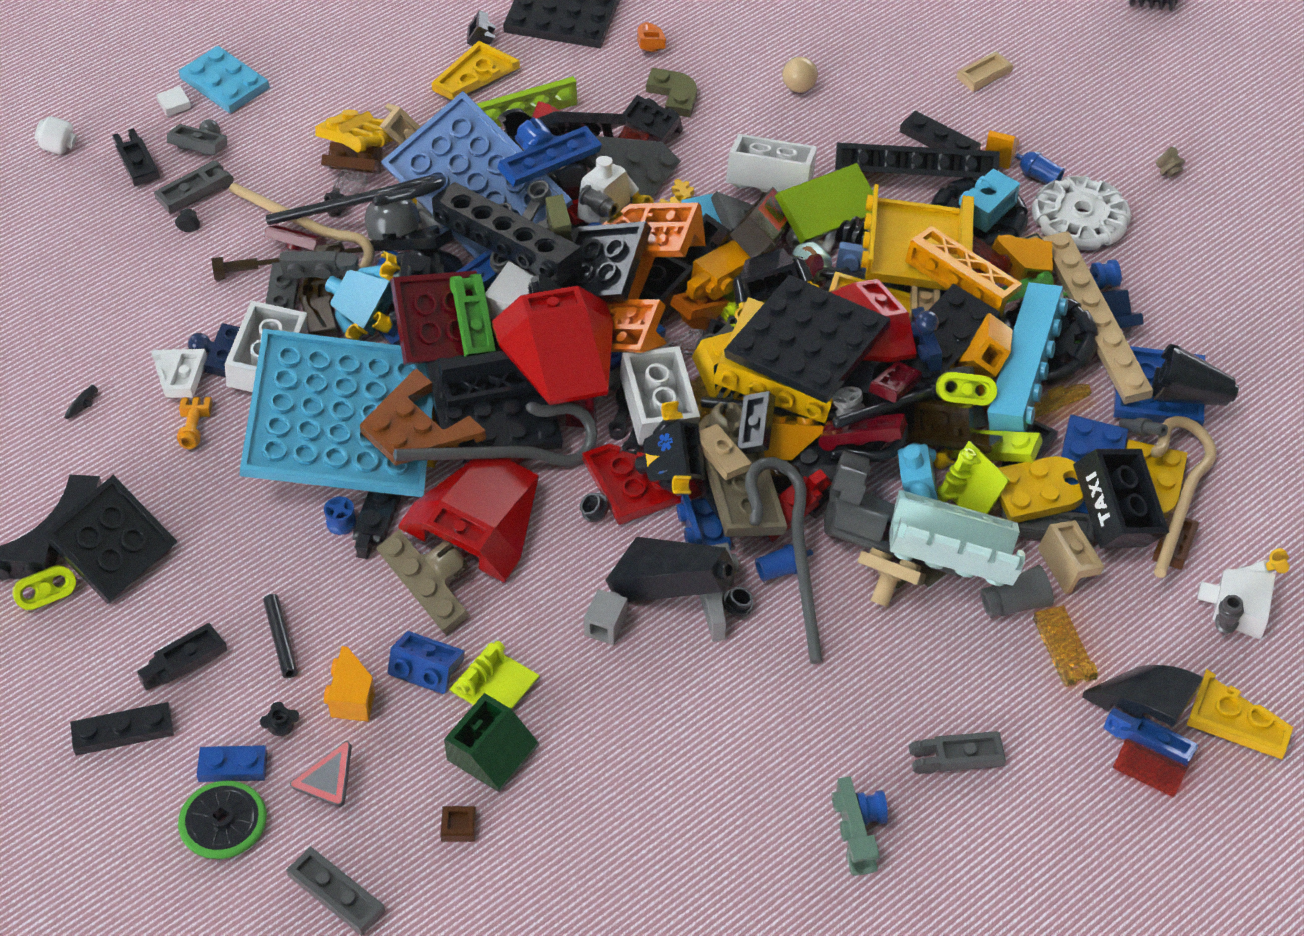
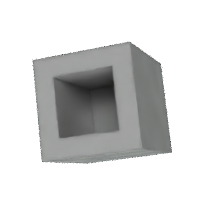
M598 589L584 616V635L614 645L628 617L627 598L622 597L616 592Z

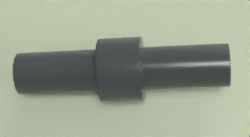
M1122 418L1119 421V427L1127 428L1128 431H1133L1136 435L1150 436L1151 434L1165 436L1168 432L1167 425L1153 423L1151 419L1137 418L1135 420Z

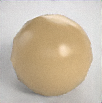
M794 57L783 68V82L791 91L804 93L815 86L818 78L817 67L807 57Z

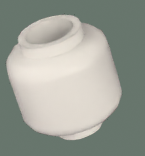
M53 116L39 121L34 136L41 149L58 155L64 154L67 148L73 149L77 134L73 133V126L70 122Z

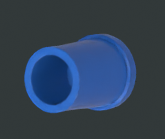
M1038 151L1027 152L1024 156L1017 153L1015 157L1020 160V168L1025 176L1035 178L1043 183L1048 184L1053 180L1061 181L1064 175V168L1047 159Z
M786 544L783 548L755 559L757 573L763 582L789 574H797L793 545ZM812 549L806 550L807 557L813 555Z

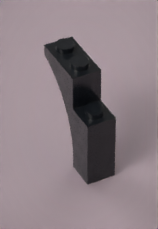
M69 475L64 493L48 517L27 534L0 546V580L23 579L55 566L59 553L42 536L50 527L102 484L100 476Z

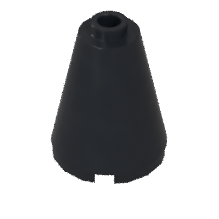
M1169 344L1165 348L1160 358L1166 360L1161 368L1156 367L1152 381V396H1155L1154 400L1159 402L1226 406L1230 401L1233 402L1236 399L1239 385L1236 384L1234 377L1178 345Z

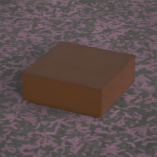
M442 806L441 842H475L476 806Z

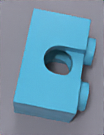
M993 168L985 176H981L977 180L974 188H971L969 191L966 190L961 195L959 205L961 206L963 195L974 197L973 226L986 233L1017 203L1020 183Z

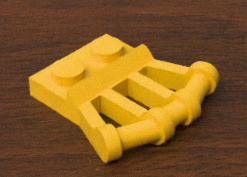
M344 110L341 114L329 117L326 121L315 126V136L342 143L356 152H363L366 148L373 146L382 147L388 142L394 141L379 127L385 119L374 118L369 111L358 114L356 110Z

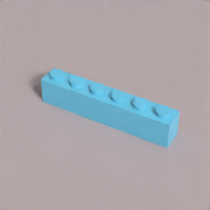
M1028 283L1012 333L1011 353L1000 370L996 383L997 395L990 403L987 411L989 430L1026 432L1028 424H1033L1035 418L1034 404L1035 402H1040L1042 385L1040 384L1048 376L1049 364L1047 361L1048 358H1053L1055 352L1054 338L1059 337L1061 333L1062 321L1060 318L1061 315H1066L1068 309V299L1064 298L1063 286Z

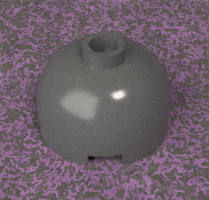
M391 191L381 192V193H379L378 195L383 194V193H387V192H391ZM411 199L382 206H375L372 202L366 209L365 226L368 237L372 240H384L382 234L396 233V237L405 235L418 229L419 224L422 223L417 206Z

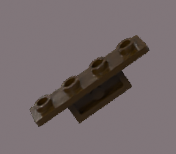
M927 399L914 404L915 426L908 425V439L906 443L926 444L928 447L935 445L946 446V449L955 451L964 449L968 441H971L983 454H987L1003 442V436L975 433L973 404Z

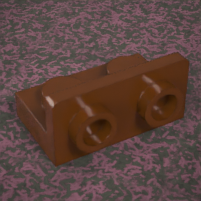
M330 142L329 155L322 154L321 165L328 169L380 174L383 148L373 146L366 148L363 152H356L342 143Z

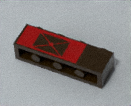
M774 187L752 205L730 234L751 258L758 256L760 253L762 255L770 252L790 225L775 198L778 191Z

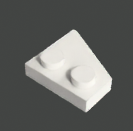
M205 349L152 350L151 354L165 397H194L208 357Z

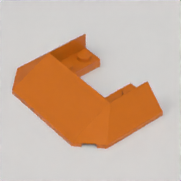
M699 202L629 204L620 210L622 215L612 223L606 221L602 224L646 221L651 227L628 299L626 301L606 302L613 320L611 352L644 353L667 344L656 332L666 306L661 300L639 299L655 257H685L689 246H706L702 208Z

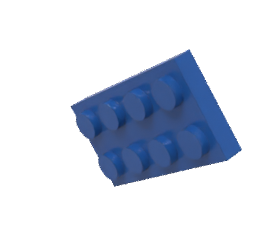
M1070 414L1061 457L1077 462L1095 449H1125L1128 429ZM1068 477L1064 479L1066 483L1071 485L1079 483L1075 478ZM1085 501L1076 509L1068 511L1089 514Z

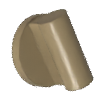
M1169 147L1156 160V165L1162 169L1160 174L1162 176L1168 175L1169 178L1182 172V166L1185 164L1184 158L1178 156V150L1175 147Z

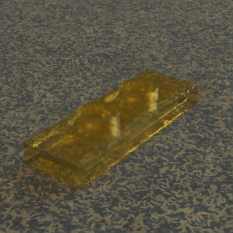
M1074 384L1066 388L1058 386L1047 391L1048 395L1042 397L1040 402H1035L1034 404L1035 418L1091 396L1090 385Z

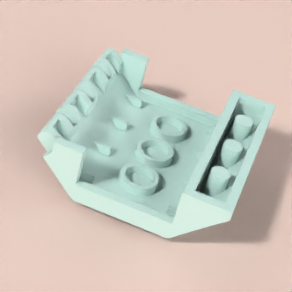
M899 490L889 530L890 552H893L896 557L911 561L913 558L925 561L924 563L927 566L935 569L951 568L957 574L972 578L974 575L986 578L985 580L988 583L996 586H1003L1004 584L1013 586L1022 572L1026 557L1025 552L1019 549L1016 556L1012 555L1020 533L1017 522Z

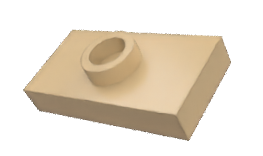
M718 424L699 431L702 454L725 481L748 472L752 464L751 461Z

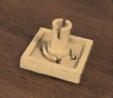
M871 547L870 553L861 551L857 561L860 564L878 570V574H880L870 601L889 607L897 582H901L902 579L923 587L927 575L920 573L922 566L903 559L900 560L899 564L891 562L893 555Z

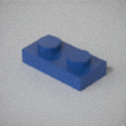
M266 745L200 747L197 767L198 782L265 781L268 753Z

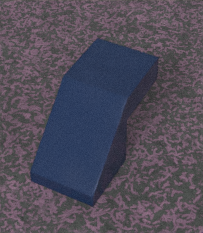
M1116 289L1101 292L1120 329L1144 324L1142 313L1131 312L1128 290Z

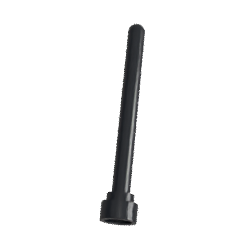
M939 377L929 380L924 388L905 394L896 403L886 400L834 417L832 425L839 429L927 399L943 401L936 392V382ZM947 383L946 390L950 393V385Z

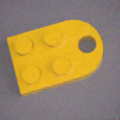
M1128 439L1126 449H1142L1166 519L1176 509L1188 453L1168 448L1164 455L1154 458L1151 456V449L1156 445Z
M1053 456L1034 460L1033 463L1023 462L998 468L1010 479L998 498L1007 519L1018 523L1068 512L1079 507L1084 501L1079 483L1071 485L1064 480L1068 477L1078 480L1073 466L1076 462L1068 458Z

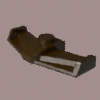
M342 242L315 246L314 251H336V253H343L345 247ZM304 277L302 285L299 287V300L302 304L303 312L307 313L308 334L339 338L332 306L330 305L334 295L325 290L328 278Z

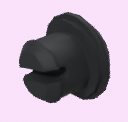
M192 209L182 210L175 220L177 228L184 232L198 230L200 221L197 218V213Z

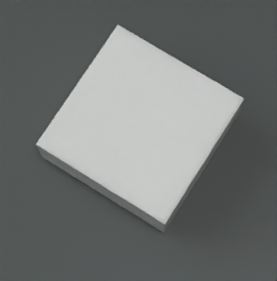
M181 86L156 94L157 101L167 117L191 109L190 101Z

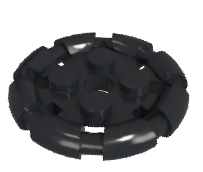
M967 177L948 183L946 189L941 188L935 194L931 204L960 208L959 199L966 190L969 191L971 188H974L977 180H973V177ZM1019 194L1017 203L986 233L973 226L972 251L975 249H985V252H989L997 235H1013L1018 238L1022 236L1028 223V217L1026 216L1028 210Z
M1066 296L1064 298L1068 299L1067 313L1065 316L1061 315V333L1059 337L1054 338L1053 358H1048L1047 361L1049 364L1048 376L1046 380L1041 381V383H1047L1048 386L1063 383L1075 377V373L1078 370H1084L1089 365L1097 348L1095 336H1098V329L1092 315L1088 310L1084 311L1081 308V303ZM1022 301L1017 303V307L1014 310H1008L1004 314V316L1010 319L1013 328ZM1074 317L1076 321L1070 324L1069 320ZM1075 339H1083V341L1076 343ZM1067 356L1072 360L1069 364L1062 362Z

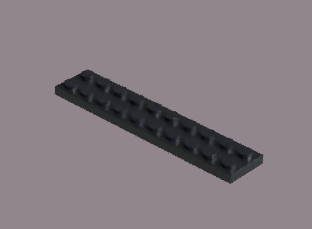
M953 283L929 309L939 318V326L934 334L942 351V369L930 372L927 363H922L917 349L919 343L917 338L914 339L917 352L916 357L898 361L922 372L920 382L907 393L924 388L929 380L940 377L945 373L946 369L955 368L987 314L991 313L1000 319V311ZM896 361L880 362L875 367L876 378ZM873 394L870 405L886 401L887 399ZM914 404L895 411L900 414L905 413L907 421L914 413ZM826 420V422L823 423L822 426H825V424H826L828 421H832V420ZM818 436L793 460L787 461L799 467L802 477L806 476L808 478L814 472L821 469L832 483L840 458H831L829 451H825L819 446L820 436ZM874 441L864 445H854L853 443L842 445L880 450L886 442ZM774 483L776 492L779 494L790 487ZM831 485L821 492L823 497L818 501L820 505L809 513L815 519L827 508Z

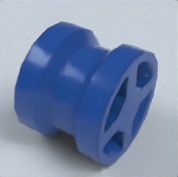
M1116 259L1108 260L1106 264L1100 262L1091 264L1090 273L1100 290L1109 285L1111 287H1119L1121 285V269Z
M342 496L334 497L328 500L324 506L327 528L335 535L348 534L352 532L356 525L354 504L350 499Z
M878 790L872 795H866L864 792L856 793L865 826L869 822L875 821L878 824H887L888 810L884 791Z

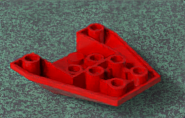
M879 279L854 282L829 291L890 318V328L862 361L894 362L916 357L917 352L909 312Z
M572 286L521 295L492 320V326L499 347L549 405L608 395L613 320L606 301L580 286Z
M506 458L472 459L415 501L398 525V528L424 542L432 533L479 557V570L506 583L521 560L539 475Z

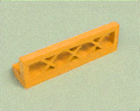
M932 226L910 241L905 259L906 263L947 289L954 283L1000 311V317L1003 315L1007 300L1021 290V282ZM932 238L933 240L940 243V245L931 244L926 240ZM949 254H957L963 259H955ZM972 268L981 269L986 274L977 273L973 271ZM995 283H1003L1009 288L1003 290Z

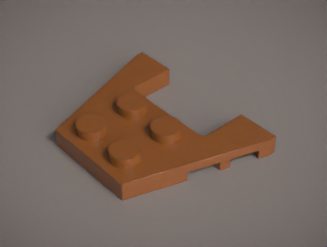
M418 369L413 370L360 424L361 433L395 466L410 461H395L393 457L394 449L444 448L447 446L451 448L458 447L461 442L475 439L477 443L486 439L485 429L470 416L447 429H442L413 403L432 392L433 387L432 382Z

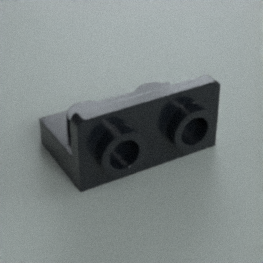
M636 95L623 112L626 122L624 126L656 142H663L665 144L674 131L680 134L683 130L680 115L675 110L665 109L650 98L645 99Z

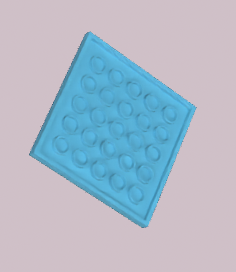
M263 329L240 465V476L422 497L424 495L427 460L410 461L395 466L361 433L360 424L413 370L418 369L427 377L425 363L404 365L400 345ZM430 392L413 403L432 419L433 401Z

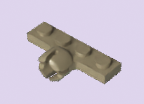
M398 529L376 547V550L445 635L449 634L470 616L449 589L451 581L465 571L468 566L466 560L453 547L452 543L443 541L428 554L422 555L403 532Z

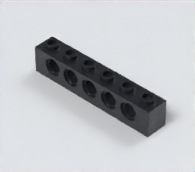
M837 142L835 170L858 163L862 172L980 178L993 168L998 171L1000 151Z
M456 182L431 198L434 221L486 247L501 257L520 265L522 268L537 275L545 274L558 286L582 270L581 246Z

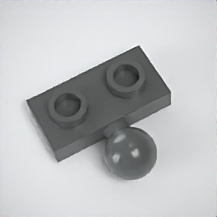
M207 119L200 124L199 129L182 124L177 125L167 133V143L177 145L180 149H193L210 156L216 155L227 146V136L220 134V127L216 121Z

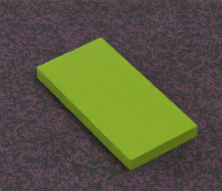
M858 163L782 190L775 195V198L800 244L837 230L844 220L851 221L855 216L860 217V221L864 220L866 213H870V211H865L867 194L873 195V190Z

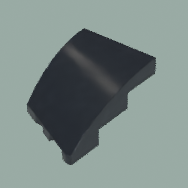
M1138 666L1085 690L1082 698L1108 712L1115 705L1139 719L1147 713L1174 727L1198 691L1204 677L1173 666Z

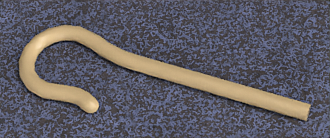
M235 182L229 187L231 193L272 213L289 210V208ZM307 217L290 220L322 237L358 244L364 252L359 267H370L373 264L375 250L370 240L363 234L329 228Z
M1173 416L1163 422V424L1167 425L1168 432L1165 436L1158 435V442L1151 449V456L1159 458L1166 453L1169 448L1171 431L1174 428H1183L1193 433L1202 443L1205 454L1201 462L1188 475L1169 526L1170 533L1165 537L1154 569V575L1159 578H1164L1167 574L1196 486L1201 477L1209 471L1216 461L1217 454L1214 440L1208 431L1198 422L1182 416Z

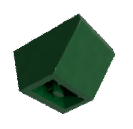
M486 693L478 699L444 739L447 761L499 793L539 746L537 739L512 709Z

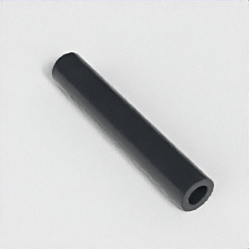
M269 594L263 598L280 669L284 678H293L298 674V669L278 595Z

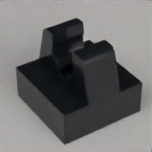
M479 10L467 28V44L473 46L478 41L485 44L492 43L495 35L492 33L496 26L488 21V13Z

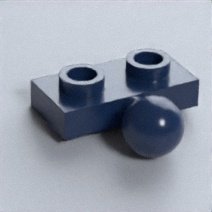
M922 306L912 309L911 327L914 339L917 338L919 343L917 349L922 363L926 362L930 372L942 369V351L934 334L939 326V318L934 312L925 311Z
M222 323L214 342L210 341L209 337L203 333H195L190 336L188 340L189 349H205L206 353L209 352L204 364V372L226 377L225 362L240 327Z

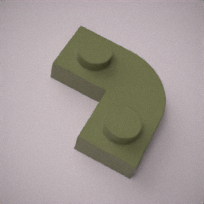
M652 68L646 83V92L668 96L665 109H673L680 116L691 117L697 99L695 81L690 76L681 72Z

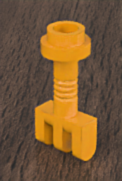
M189 397L181 398L179 406L180 416L187 417L185 427L180 428L177 432V441L182 448L193 449L200 443L201 433L197 430L199 417H210L213 403L212 397H205L203 405H201L200 397H193L192 405H189Z

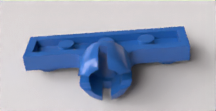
M532 118L531 121L526 120L519 126L515 136V140L524 151L500 160L497 168L512 187H516L598 153L602 144L587 126L561 136H555L541 119Z

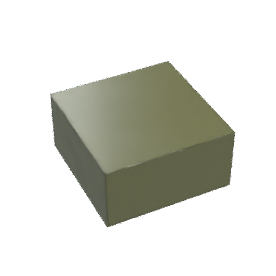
M563 194L546 197V217L550 231L572 242L571 222Z

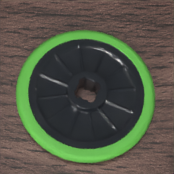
M236 781L214 782L201 787L186 800L179 814V834L184 844L199 856L210 859L234 857L248 850L260 838L266 825V807L261 796L246 784ZM221 817H226L223 822H219Z

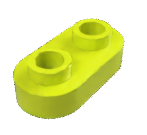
M946 372L938 378L936 392L942 400L947 402L984 406L990 404L995 399L997 386L988 376ZM952 381L955 384V389L949 393L946 390V384ZM978 385H982L984 388L981 396L975 393V388Z
M56 565L19 580L13 588V599L19 607L25 610H33L70 595L76 586V578L69 568ZM58 575L63 576V584L55 586L53 584L54 577ZM28 587L33 588L34 595L30 598H25L23 596L24 589Z

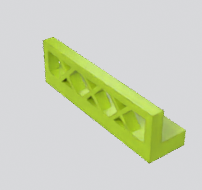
M572 76L480 102L477 105L501 127L502 124L497 117L510 109H522L532 117L538 101L550 104L558 110L577 105L576 80Z

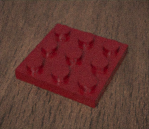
M476 270L393 277L390 280L404 365L422 364L427 361L437 360L438 358L449 359L457 355H464L454 296L450 289V278L452 276L469 278L470 275L477 274ZM471 289L465 290L466 296H473Z

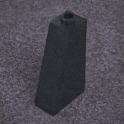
M636 537L605 581L611 592H616L622 597H626L628 602L721 593L737 569L726 547Z

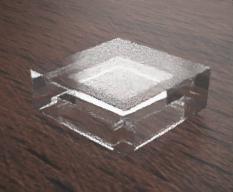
M343 169L333 185V190H338L344 196L362 193L369 182L368 175Z

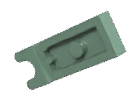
M851 776L838 778L836 792H832V803L834 811L840 812L843 820L840 821V832L842 840L844 842L848 841L846 858L850 873L854 876L874 873L878 871L876 859L880 858L874 835L867 836Z

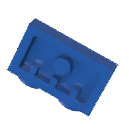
M688 494L682 495L681 504H677L676 509L679 522H685L686 528H684L685 542L701 545H716L728 542L729 549L731 550L730 537H725L721 520L716 517L706 499L701 498L690 501Z
M407 631L391 647L387 672L393 677L444 694L448 690L450 675L464 660L465 650Z

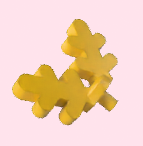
M675 179L674 186L671 187L675 197H671L669 202L661 198L658 203H681V200L692 198L695 194L694 187H690L688 181L682 182L680 179Z

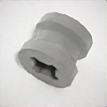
M857 387L841 388L832 397L833 403L837 407L836 417L865 407L861 403L863 400L862 391Z

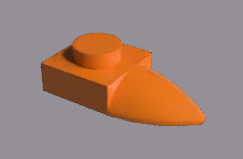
M649 22L639 25L637 29V42L640 49L648 52L665 49L666 38L660 27Z

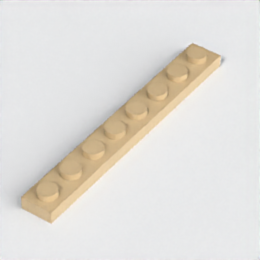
M1069 231L1042 237L1044 241H1052L1053 268L1068 297L1081 303V308L1084 311L1088 310L1096 322L1098 336H1095V343H1097L1096 351L1123 403L1127 404L1152 398L1153 389Z

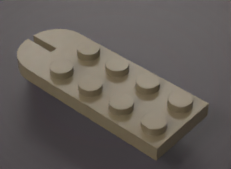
M734 402L728 403L725 416L723 417L724 406L723 403H719L713 408L711 414L701 420L699 431L718 424L737 445L742 407ZM764 451L744 454L752 464L761 458H766ZM703 455L704 465L725 537L785 535L787 524L769 469L764 470L758 476L757 486L763 503V517L758 526H753L749 522L751 506L745 488L747 472L725 481Z

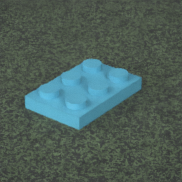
M220 46L214 47L178 70L179 76L183 81L230 114L270 88L269 81Z

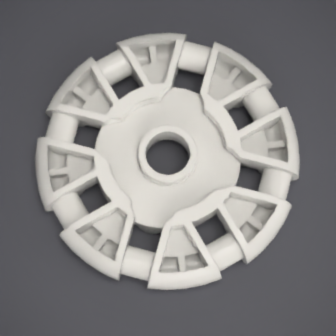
M1066 176L1061 181L1053 180L1039 190L1036 195L1037 199L1033 201L1032 205L1034 222L1037 226H1041V232L1045 236L1068 230L1075 232L1077 235H1070L1078 250L1100 249L1101 245L1110 246L1125 235L1127 226L1131 222V210L1127 200L1121 198L1122 194L1107 182L1102 180L1099 182L1093 181L1087 176ZM1078 209H1085V210H1087L1088 212H1079V211H1077V210H1078Z

